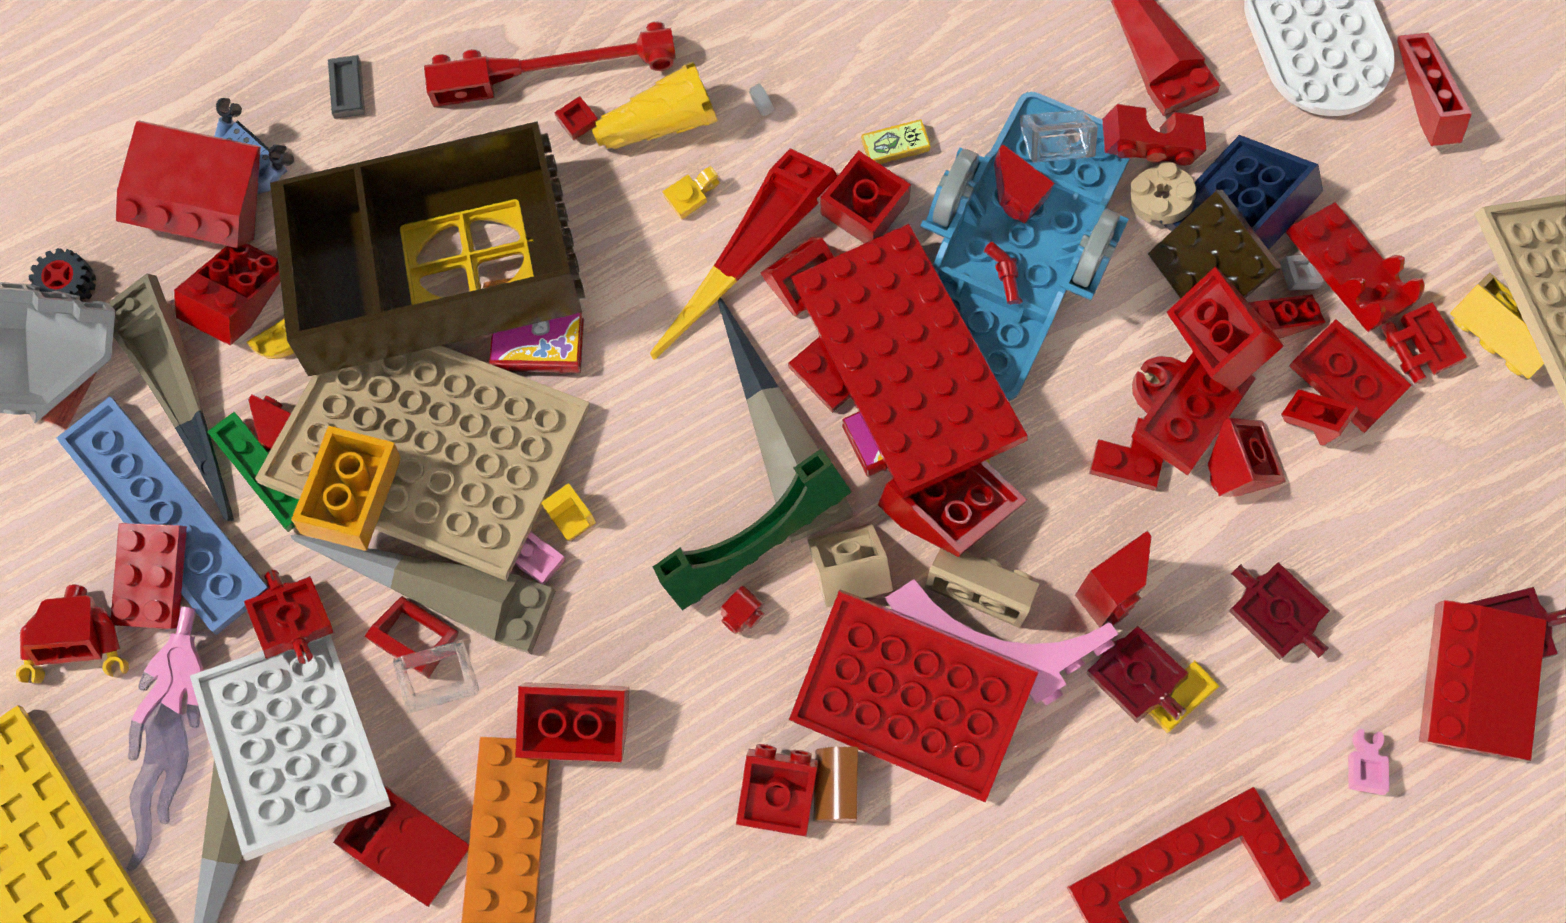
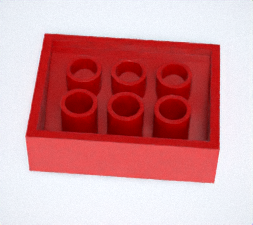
M136 121L117 187L116 221L236 248L253 241L255 237L261 146L145 121Z
M1448 600L1436 603L1419 742L1531 761L1547 620Z

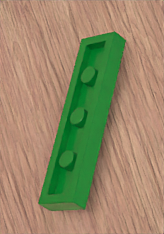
M235 412L231 413L207 432L283 528L290 532L296 527L291 519L299 499L257 482L255 477L269 453L259 443L242 419Z

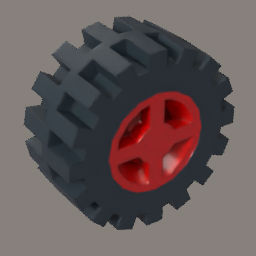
M59 248L55 250L54 254L51 251L45 252V258L39 256L36 259L38 262L37 266L32 264L30 270L34 274H29L28 280L32 283L31 285L39 286L40 292L60 291L80 296V301L84 302L83 299H90L92 296L89 291L95 290L96 285L93 281L96 280V276L92 272L93 269L77 253L75 254L72 250L66 249L64 251Z

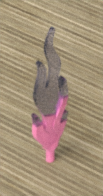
M181 607L176 634L171 633L166 645L149 662L139 682V690L147 691L157 680L155 686L138 706L131 720L129 730L128 760L136 761L138 759L144 729L146 734V750L141 770L130 793V809L135 824L137 842L135 851L126 868L128 871H133L141 863L152 841L151 800L159 776L165 769L166 778L160 792L157 812L160 823L168 824L170 822L169 807L187 769L189 748L182 715V700L186 690L188 694L186 713L189 725L192 728H198L200 725V709L190 679V675L204 671L195 648V637L190 636L196 610L194 608Z

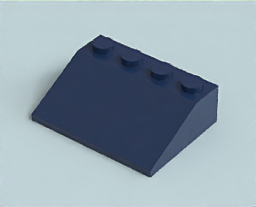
M1238 135L1195 181L1196 197L1191 212L1178 222L1163 225L1170 231H1173L1216 190H1223L1267 249L1270 250L1323 192L1319 165Z

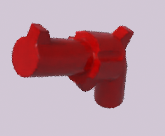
M994 242L988 243L984 252L997 262L995 268L1000 281H1003L1007 304L1023 303V300L1019 297L1016 278L1019 276L1016 258H1011Z

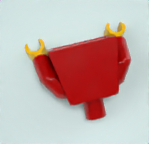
M72 584L66 587L63 598L45 599L40 603L37 612L21 628L20 659L24 660V665H21L16 671L18 681L28 683L29 672L31 671L32 682L39 684L45 677V671L39 665L101 660L104 653H106L107 659L104 661L102 669L106 675L114 677L112 665L116 661L120 664L122 674L128 672V662L124 658L118 657L117 650L120 649V645L112 620L104 608L98 607L93 598L87 596V589L85 587Z

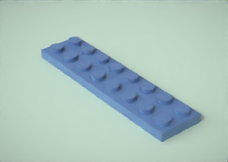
M111 396L56 437L58 442L124 523L187 526L181 594L191 607L196 609L195 612L214 634L218 635L247 611L244 604L245 600L259 596L269 589L264 580Z

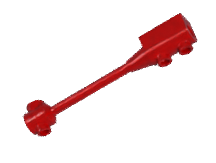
M652 22L646 26L647 31L640 32L636 43L524 60L481 56V52L478 50H467L463 53V59L451 61L448 55L439 54L432 58V64L424 65L426 91L433 107L495 98L494 84L522 75L524 72L638 55L645 63H649L650 69L664 71L671 68L674 64L673 59H676L672 29L665 28L662 22Z

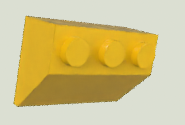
M1488 273L1450 312L1455 317L1453 319L1454 323L1465 332H1473L1480 338V345L1489 353H1498L1506 360L1505 365L1518 376L1523 374L1529 379L1544 364L1509 288L1491 273Z

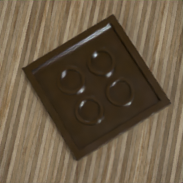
M1216 190L1148 253L1180 298L1214 267H1217L1244 298H1247L1282 268L1223 190Z

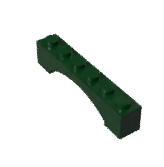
M819 449L793 468L796 474L785 493L768 512L752 525L722 542L705 548L683 551L680 547L653 566L660 584L682 611L690 605L699 602L707 593L717 586L726 583L734 574L747 565L756 562L764 553L774 546L783 543L787 537L801 527L813 522L817 516L831 506L840 503L844 497L852 492L822 449Z

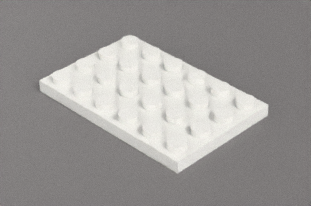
M330 635L308 643L313 659L308 662L303 652L305 664L298 662L294 649L268 659L265 658L262 650L190 675L241 853L245 861L391 806Z

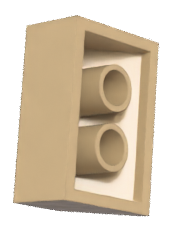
M940 548L929 571L925 588L1013 626L1021 627L1029 613L1039 583L1032 581L1033 577L1019 570L1010 572L1001 568V564L998 561L989 557L977 558L970 555L969 550L957 557Z

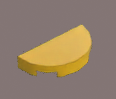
M284 319L246 342L256 354L268 359H281L294 354L286 339Z

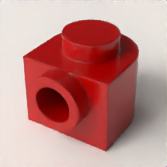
M741 586L721 606V616L724 617L721 621L734 634L741 633L747 626L752 629L765 614L761 611L764 603L745 586Z

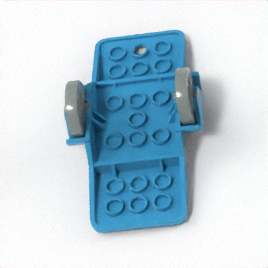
M1026 92L1019 97L992 149L985 157L979 156L978 153L966 148H959L950 171L946 170L940 180L927 220H923L920 225L921 228L944 237L933 267L1008 401L1015 399L1020 393L1066 292L1069 291L1090 301L1092 300L1129 220L1107 208L1130 158H1120L1118 155L1105 153L1102 119L1036 92ZM1069 128L1075 129L1079 132V139L1075 142H1069L1064 139L1062 133L1066 132ZM1003 144L1055 183L1048 199L1026 224L1019 219L1009 217L1003 207L999 205L994 161L999 148ZM994 242L1011 258H1016L1019 275L1016 278L1019 297L1023 300V303L1007 304L1003 281H1000L995 268L997 262L984 252L988 243Z

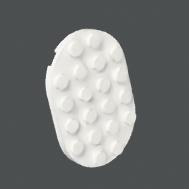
M1244 0L1245 16L1268 75L1279 93L1293 105L1317 115H1349L1371 105L1387 86L1394 69V51L1373 0Z

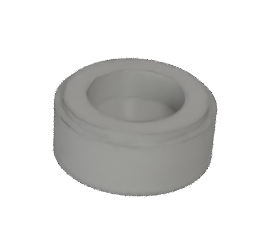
M760 83L749 89V94L762 116H766L774 111L771 100Z

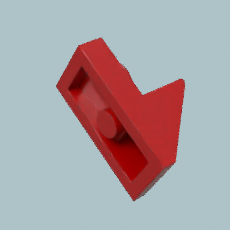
M1298 389L1281 413V416L1286 423L1312 430L1319 444L1324 446L1341 436L1358 411V408L1352 404Z

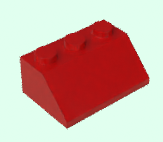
M1148 531L1092 569L1075 593V597L1099 628L1107 622H1111L1113 626L1129 615L1128 612L1142 599L1139 593L1146 586L1152 538Z
M525 682L518 686L515 758L622 762L628 727L630 687Z

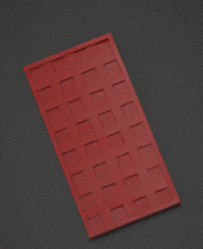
M906 224L791 277L805 309L903 498L1028 441L1026 431L910 224Z

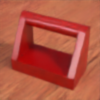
M810 237L760 272L766 283L793 316L803 312L805 307L800 298L796 301L793 299L783 280L816 257L821 262L834 258L822 237Z
M401 596L370 627L364 637L429 679L457 638L459 631ZM402 612L442 637L424 657L388 635V632Z

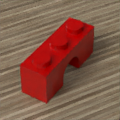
M1116 104L1102 119L1106 154L1118 155L1120 158L1136 157L1147 159L1149 162L1166 161L1173 162L1179 166H1187L1194 163L1195 160L1207 151L1203 116L1174 112L1159 127L1160 132L1150 126L1147 120L1146 108Z

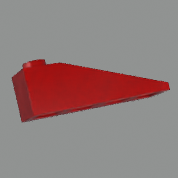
M1429 32L1398 36L1397 44L1419 123L1430 146L1462 143L1472 112Z

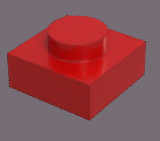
M581 96L554 112L557 121L573 141L594 128L596 121H598L597 116Z

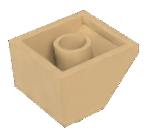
M873 523L807 539L826 608L833 606L840 589L863 599L876 598L884 593L893 591L887 555Z

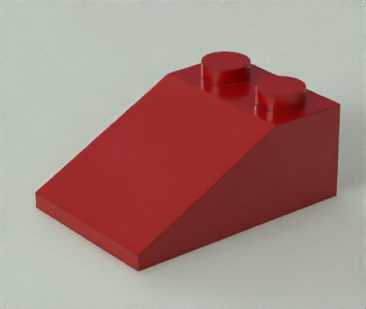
M1214 267L1166 312L1209 376L1231 391H1234L1284 347L1268 323L1217 267Z

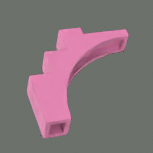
M915 579L885 597L887 603L895 612L1038 669L1039 672L1029 696L1034 704L1042 700L1045 706L1063 695L1060 688L1065 686L1066 683L1060 675V671L1064 669L1067 675L1085 664L1082 657L1091 651H1094L1096 656L1113 647L1114 643L1111 639L1118 635L1110 622L1086 635L1061 642L1026 644L1003 641L978 633L950 617L928 597Z

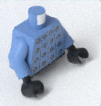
M220 98L216 103V111L222 117L218 119L214 136L261 146L257 194L271 191L270 182L279 181L281 176L287 172L285 166L293 164V155L284 153L287 149L286 146L276 144L269 149L238 120L234 122L232 118L238 117L242 113L241 106L236 103L230 105V98Z

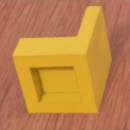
M569 483L541 502L546 513L567 541H572L596 524L593 515Z

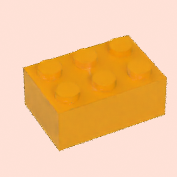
M328 426L291 519L299 533L367 551L401 460L395 443Z

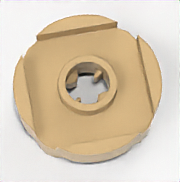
M1163 162L1159 166L1149 168L1131 182V206L1136 215L1144 221L1152 223L1153 219L1157 221L1162 220V224H1172L1185 218L1193 208L1196 197L1195 182L1187 172L1177 168L1176 164L1172 162ZM1161 191L1169 192V197L1165 199L1163 196L1156 197V195Z

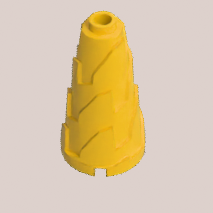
M691 62L683 65L681 69L656 81V85L629 98V102L602 115L601 119L596 121L597 127L592 129L599 147L605 145L607 149H618L645 139L649 141L674 132L678 134L717 122L716 113L705 86L699 77L700 74L695 63Z

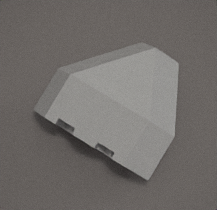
M0 282V413L13 415L30 414L34 423H36L111 360L115 310L109 303L98 300L93 301V303L81 302L80 296L60 291L40 292L39 286Z

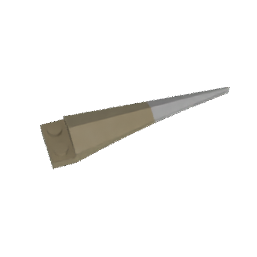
M291 535L292 540L452 619L488 639L528 654H532L556 592L553 587L521 578L518 575L510 574L507 581L469 566L371 548L364 551L321 539Z
M215 761L213 764L193 923H218L243 859Z

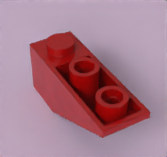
M1313 294L1249 302L1268 323L1279 339L1326 323Z

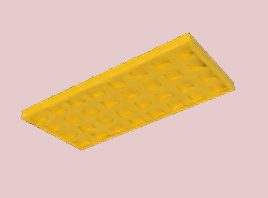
M17 705L0 717V923H158L24 707Z

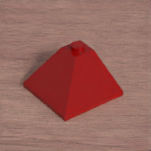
M983 461L905 498L902 497L894 480L891 479L886 483L878 506L902 529L959 557L1023 506L1027 499L987 461Z

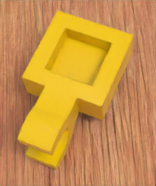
M709 166L701 171L694 181L687 174L663 190L662 193L682 220L707 203L704 194L720 184L717 179L719 176L713 167Z

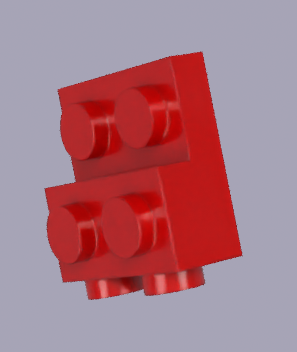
M757 744L756 748L749 749L746 755L736 825L806 837L819 760L811 759L812 754L807 751L792 750L790 755L776 753L777 748L772 745Z

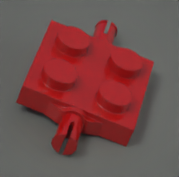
M271 570L274 580H272L268 571L264 578L269 589L259 596L244 601L265 658L268 659L294 649L299 663H306L303 652L308 662L313 659V654L308 643L334 633L312 578L309 576L296 582L282 583L277 570Z

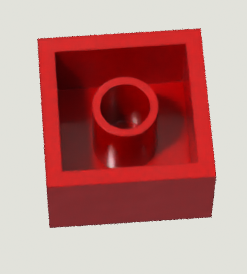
M858 150L820 197V215L861 242L867 243L882 236L909 203L911 184Z

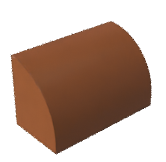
M825 747L816 749L815 760L819 761L814 787L813 822L856 823L858 747Z

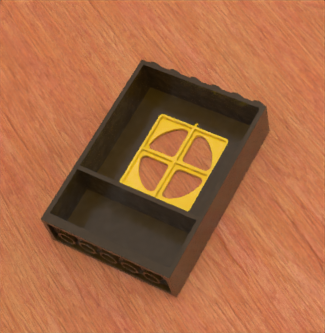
M538 121L270 182L286 339L308 377L582 313L580 299L585 298L584 288L579 277L580 270L577 257L573 253L574 242L570 227H568L569 219L564 202L559 203L563 201L562 197H564L559 178H553L557 177L558 168L554 154H547L552 152L548 133H541ZM477 220L499 222L515 230L519 234L520 239L512 243L475 250L470 226L472 222ZM451 226L459 228L462 253L460 255L422 264L417 263L420 251L432 237ZM517 254L524 256L521 268L508 283L481 289L478 266L481 263ZM465 268L470 291L442 298L424 289L420 284V280L427 275Z

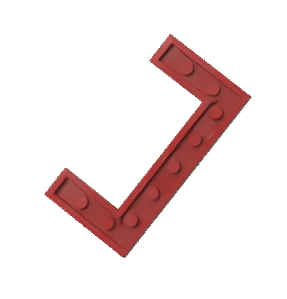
M1252 787L1066 888L1085 923H1129L1118 902L1238 837L1241 839L1277 902L1311 885V882L1255 787Z

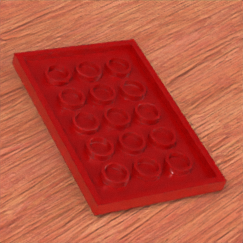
M840 589L792 709L789 721L851 747H858V750L986 803L1039 670Z

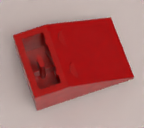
M248 243L238 248L226 246L174 289L176 318L231 346L252 327L280 284L278 258Z
M384 785L391 806L347 822L333 843L363 865L429 907L469 851V844L391 788Z

